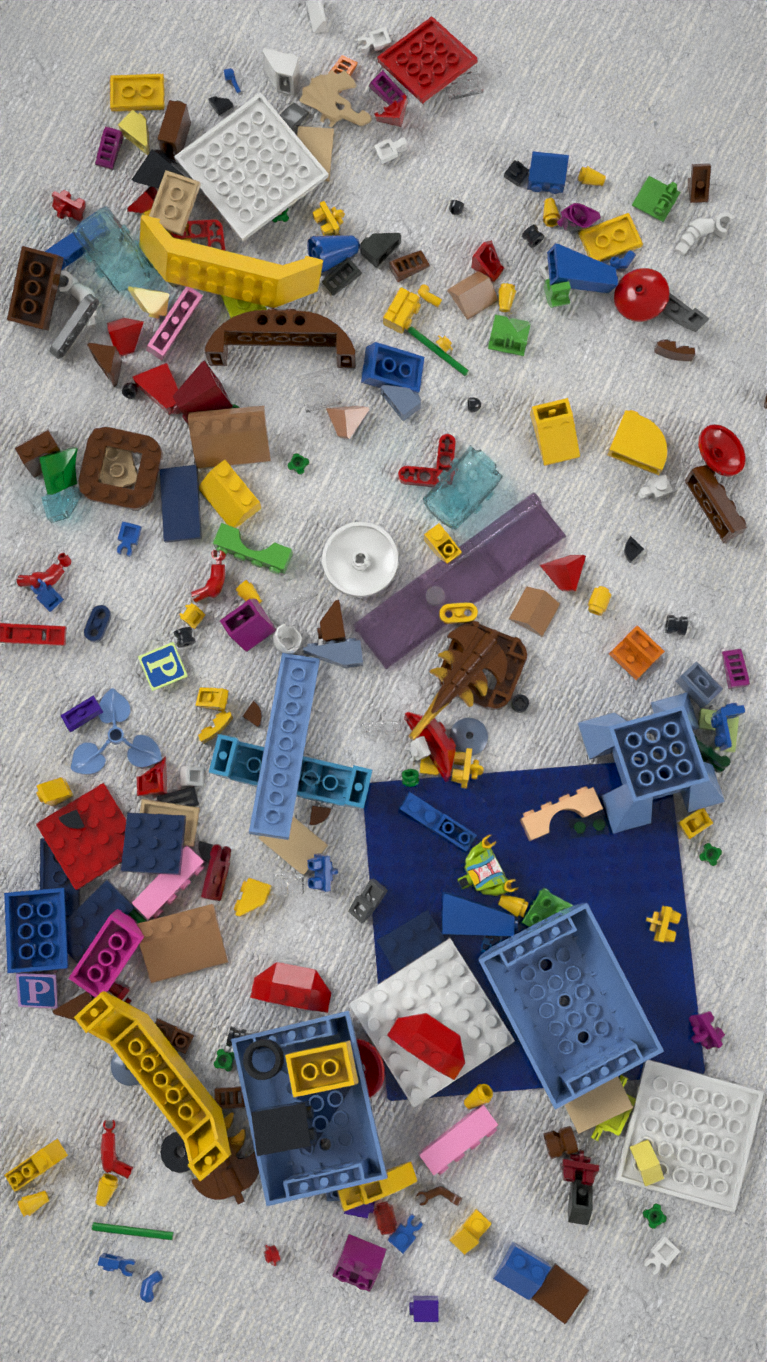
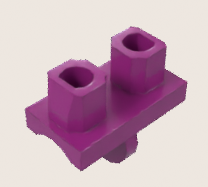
M711 1011L692 1015L689 1018L695 1033L692 1041L694 1043L700 1042L707 1050L714 1047L720 1048L723 1045L721 1040L725 1036L722 1029L719 1027L713 1028L711 1025L715 1018Z

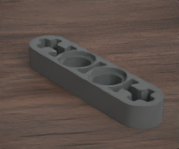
M92 294L84 297L50 347V353L57 359H61L67 353L97 309L99 300Z

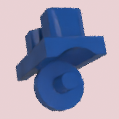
M320 853L314 854V858L307 860L308 869L315 871V877L308 879V887L325 892L331 891V881H333V875L338 874V868L332 867L330 856L321 855Z

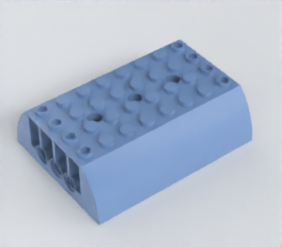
M587 903L577 904L551 915L492 946L478 958L554 1109L567 1104L664 1052ZM544 959L551 961V967L548 970H542L540 966L541 961ZM563 995H567L570 999L567 1006L559 1004V999ZM585 1031L588 1033V1040L583 1043L579 1042L578 1034Z
M350 1010L231 1039L266 1206L388 1178ZM261 1039H270L276 1042L282 1048L284 1054V1064L281 1071L276 1076L267 1080H257L251 1077L243 1065V1055L246 1048L251 1043ZM350 1041L358 1083L351 1085L344 1099L342 1093L337 1090L328 1094L327 1101L329 1105L339 1108L333 1114L330 1122L323 1115L314 1118L313 1127L316 1128L315 1121L317 1118L325 1119L326 1127L323 1130L316 1128L317 1132H323L315 1147L314 1145L311 1146V1153L303 1148L257 1156L251 1112L263 1107L302 1102L297 1097H293L285 1055ZM267 1047L258 1048L252 1056L253 1066L260 1072L270 1071L275 1064L273 1051ZM332 1093H338L341 1096V1102L338 1105H333L330 1102V1095ZM313 1095V1096L310 1097V1099H309V1105H310V1106H311V1100H312L314 1097H317V1098H319V1099L322 1101V1106H321L320 1109H317V1110H316V1109H313L314 1112H318V1111H320V1110L323 1109V1107H324V1100H323V1098H322L321 1096H319V1095ZM323 1138L330 1140V1149L325 1150L321 1147V1140Z

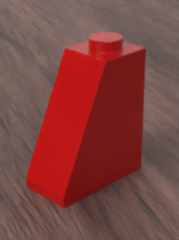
M167 363L133 376L137 387L168 415L178 414L174 407L176 402L173 398L178 388Z

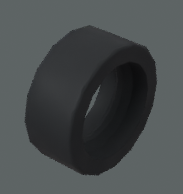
M261 1039L251 1043L243 1055V1065L246 1072L257 1080H267L276 1076L284 1064L282 1048L270 1039ZM260 1047L271 1049L275 1055V1064L270 1071L260 1072L253 1066V1053Z

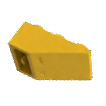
M565 398L532 406L530 417L544 466L579 458L580 451L569 399Z

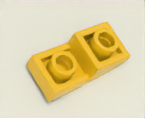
M226 711L218 713L215 715L216 718L212 719L215 727L208 726L201 730L198 737L202 744L215 738L230 724L233 719L231 712L226 713Z

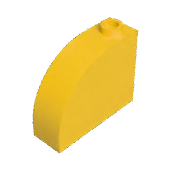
M625 410L607 456L659 476L667 458V443L662 431L655 423L639 415L636 411Z

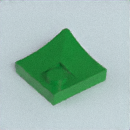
M77 447L60 450L39 458L47 495H54L78 484L76 477Z

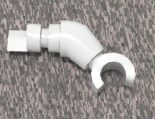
M724 212L719 214L714 221L709 218H697L692 221L687 227L686 234H683L680 238V243L675 247V250L679 254L684 255L693 245L694 240L705 234L714 232L717 236L723 237L726 233V228H722L720 222L730 223L733 220V215Z
M61 271L60 276L64 280H69L66 287L59 288L60 292L66 295L72 294L79 301V304L88 294H92L95 297L92 289L78 283L77 279L69 272ZM96 310L87 322L86 328L93 327L96 324L95 319L98 317Z

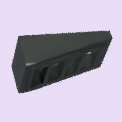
M348 257L322 283L334 296L358 278L362 272ZM348 267L353 271L351 274L347 270ZM344 271L348 277L345 279L341 272ZM336 276H338L342 280L340 284L335 279ZM331 280L337 286L335 289L329 283Z

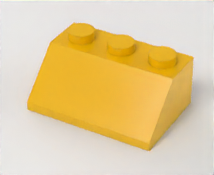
M226 460L210 470L199 485V491L224 522L234 528H237L261 509L260 501Z

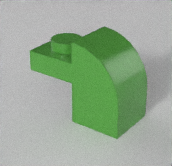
M545 279L543 288L550 308L570 304L569 293L571 287L569 281L550 286V279Z

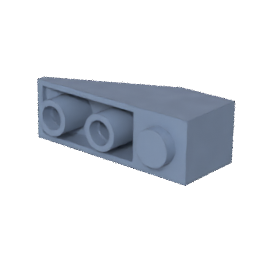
M356 638L345 639V642L341 643L328 641L325 645L310 643L307 644V647H303L304 654L342 668L363 666L360 640L356 641Z

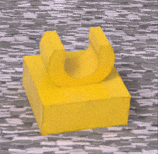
M191 603L186 605L187 609L185 612L179 615L180 619L195 630L206 614Z

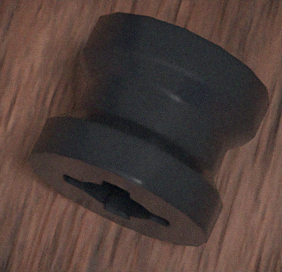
M533 224L522 233L521 237L528 241L530 248H534L542 242L545 236L543 233H539L538 227Z
M184 627L173 632L178 640V648L196 643L195 638L192 637V627Z
M231 1026L226 1046H232L231 1039L246 1036L247 1030H237Z

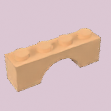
M585 786L576 790L577 794L572 797L567 794L558 798L560 802L552 805V802H548L542 805V810L534 812V810L523 813L524 817L520 821L529 841L549 833L550 820L559 811L570 810L584 818L602 810V805L594 788L588 789Z

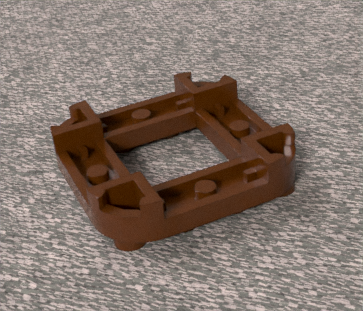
M111 427L95 428L86 444L78 480L80 492L95 503L99 502L123 507L132 511H140L147 507L154 500L161 460H163V452L160 445L154 438L148 435ZM106 448L142 454L134 490L99 482Z
M478 621L467 622L459 626H474L485 632V634H490L493 630L479 624ZM499 632L496 641L507 656L505 678L501 683H496L494 690L488 688L485 696H482L474 685L468 684L473 694V704L488 710H500L509 703L527 660L526 648L521 642L522 640L516 636L514 638ZM452 640L448 650H457L462 653L463 649ZM443 660L441 667L451 671V665L446 660ZM439 679V685L442 686L443 682Z

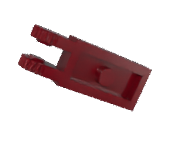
M219 844L212 846L211 859L201 894L202 898L221 901L230 866V847L224 846L222 849Z

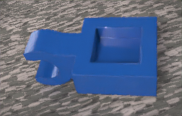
M103 1253L99 1257L98 1266H103L102 1269L106 1271L121 1269L122 1273L129 1277L133 1275V1271L127 1270L126 1266L127 1264L134 1265L136 1260L131 1258L123 1259L121 1256Z

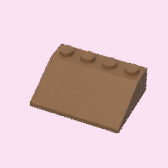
M265 406L189 413L190 437L195 463L198 468L216 467L224 460L229 465L271 461Z
M214 904L137 924L144 935L140 948L151 983L228 962Z

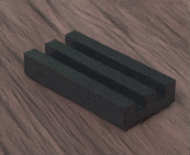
M195 786L157 796V800L162 802L163 799L192 792L190 796L168 801L167 803L177 804L193 799L194 802L185 805L199 806Z

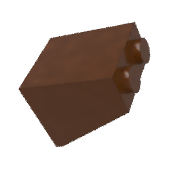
M49 428L15 447L24 466L34 478L43 474L39 458L61 450Z

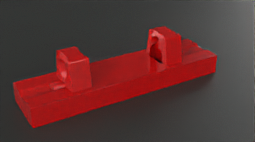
M0 623V643L65 646L67 627ZM43 631L46 635L45 640H43Z

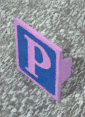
M16 973L18 1007L58 1008L56 975Z

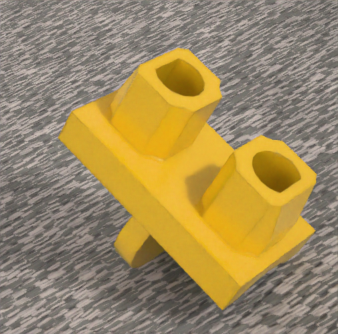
M325 201L320 202V208L316 209L312 214L316 223L323 220L326 221V224L320 227L323 236L340 235L339 225L344 223L342 220L345 216L342 209L337 210L335 207H332L330 211Z
M469 748L466 749V753L455 752L453 764L464 766L463 770L453 768L451 781L461 783V788L466 789L469 773L472 774V779H477L478 775L484 773V767L479 765V760H474L473 764H471L472 749Z
M662 906L661 913L654 911L652 918H646V922L651 923L649 930L655 932V941L663 943L664 941H675L676 932L667 928L669 922L678 924L681 914L672 910V907Z

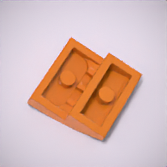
M637 625L609 655L637 680L665 651Z

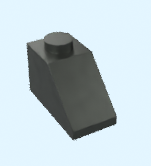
M373 233L369 238L366 237L361 242V255L377 268L401 244V234Z
M575 1173V1180L571 1182L568 1222L588 1225L593 1211V1185L582 1184V1174Z

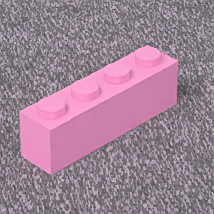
M185 287L148 343L146 351L162 361L200 304L203 295L193 288Z
M187 845L183 849L181 874H159L132 904L148 920L157 919L164 912L162 908L167 903L170 905L176 900L178 891L180 889L185 890L191 884L190 879L194 875L198 876L205 869L203 865L206 862Z
M484 1104L478 1106L419 1152V1156L433 1175L437 1173L441 1175L449 1168L447 1166L453 1160L458 1162L465 1156L463 1152L469 1148L471 1150L476 1148L481 1143V1138L485 1135L489 1137L497 1131L495 1127L498 1124Z

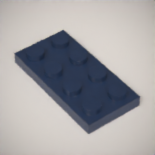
M108 879L66 920L67 952L77 963H79L110 914L119 909L128 915L135 908Z

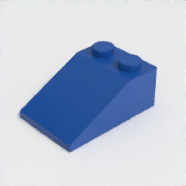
M374 342L367 346L365 350L361 383L381 388L383 385L410 388L412 392L419 393L425 357Z

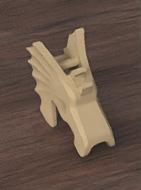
M333 70L327 75L320 74L315 78H311L309 86L302 88L303 93L299 101L322 113L320 121L324 123L325 119H329V127L331 128L342 119L359 126H365L372 120L371 116L364 110L356 113L351 108V103L339 95V92L356 88L354 79L345 70L340 74H336ZM337 103L340 105H344V109L339 110L337 108Z

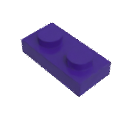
M93 695L60 716L67 729L72 732L102 714L103 710Z

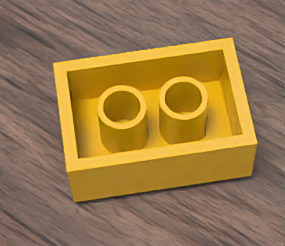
M350 1041L285 1055L293 1097L342 1088L358 1083Z

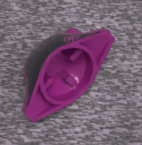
M573 203L561 211L562 217L557 221V224L560 227L563 226L566 231H580L591 226L601 216L598 211L580 203Z

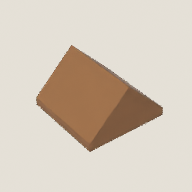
M479 271L447 290L467 320L498 302L490 278Z
M527 586L509 620L543 637L560 603L546 591Z

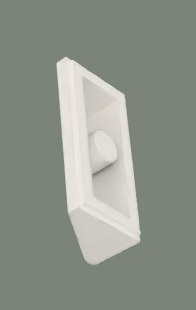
M308 0L307 6L313 33L326 32L327 25L322 0Z

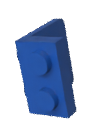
M737 703L726 704L712 714L711 725L716 731V736L714 737L715 745L719 747L720 751H725L732 747L727 719L737 718L744 714V705L738 706Z

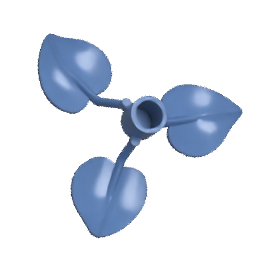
M112 688L102 697L99 705L103 713L98 715L103 723L113 722V728L108 731V740L100 750L93 743L86 742L79 745L74 751L70 768L79 774H93L100 771L106 762L105 757L100 753L110 743L117 745L124 742L127 746L131 747L127 752L129 762L136 767L142 768L158 763L162 757L159 747L150 737L137 735L133 739V744L124 738V733L121 728L117 727L116 721L123 722L130 715V705L121 694Z

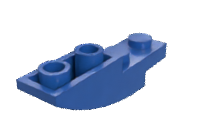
M411 792L408 793L399 807L401 811L412 817L415 821L466 852L477 836Z

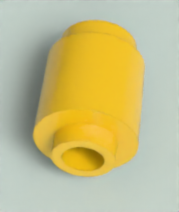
M599 586L593 589L588 602V611L590 613L602 616L603 612L606 611L612 596L608 588Z

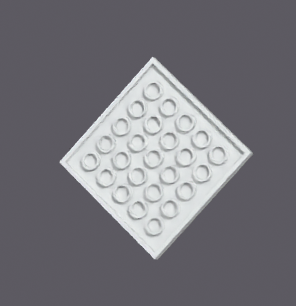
M261 92L174 156L181 168L193 180L201 183L200 191L242 242L329 177L327 171Z
M450 938L349 1003L413 1107H416L515 1041ZM427 1013L460 1035L465 1064L455 1080L436 1071L387 1036L397 1018Z
M645 1061L615 1177L616 1180L735 1213L764 1092L660 1062ZM648 1139L660 1163L664 1179L645 1186L629 1147Z

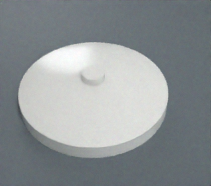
M353 522L338 528L328 538L323 549L322 564L328 581L338 591L352 597H368L381 592L391 583L398 567V552L393 539L385 530L372 523Z

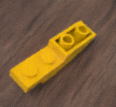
M409 1161L386 1170L387 1179L337 1190L343 1211L363 1204H369L417 1182L412 1162Z

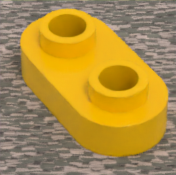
M472 603L446 604L440 609L439 617L446 624L467 623L476 619L478 610ZM468 610L471 612V615L466 616L464 612ZM446 612H451V613H452V617H450V618L446 617V616H445V613H446Z

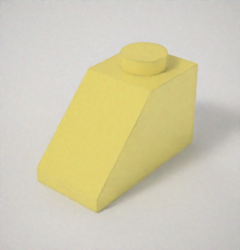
M131 110L118 124L119 129L126 139L148 155L150 153L147 119L141 113L137 114L134 110Z
M128 286V291L142 311L149 313V317L160 318V315H167L169 293Z

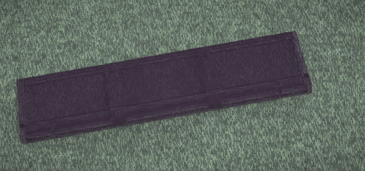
M531 493L459 546L462 554L448 564L440 560L353 624L355 632H358L386 670L448 625L442 622L439 617L442 606L453 603H472L475 605L566 537L564 532L541 505L542 502L536 493ZM446 612L445 616L450 618L452 617V613Z

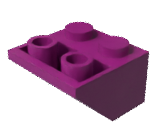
M257 599L247 600L220 620L228 635L246 652L276 631L275 626Z
M348 1234L332 1277L337 1278L341 1282L352 1284L360 1290L370 1292L381 1270L387 1249Z

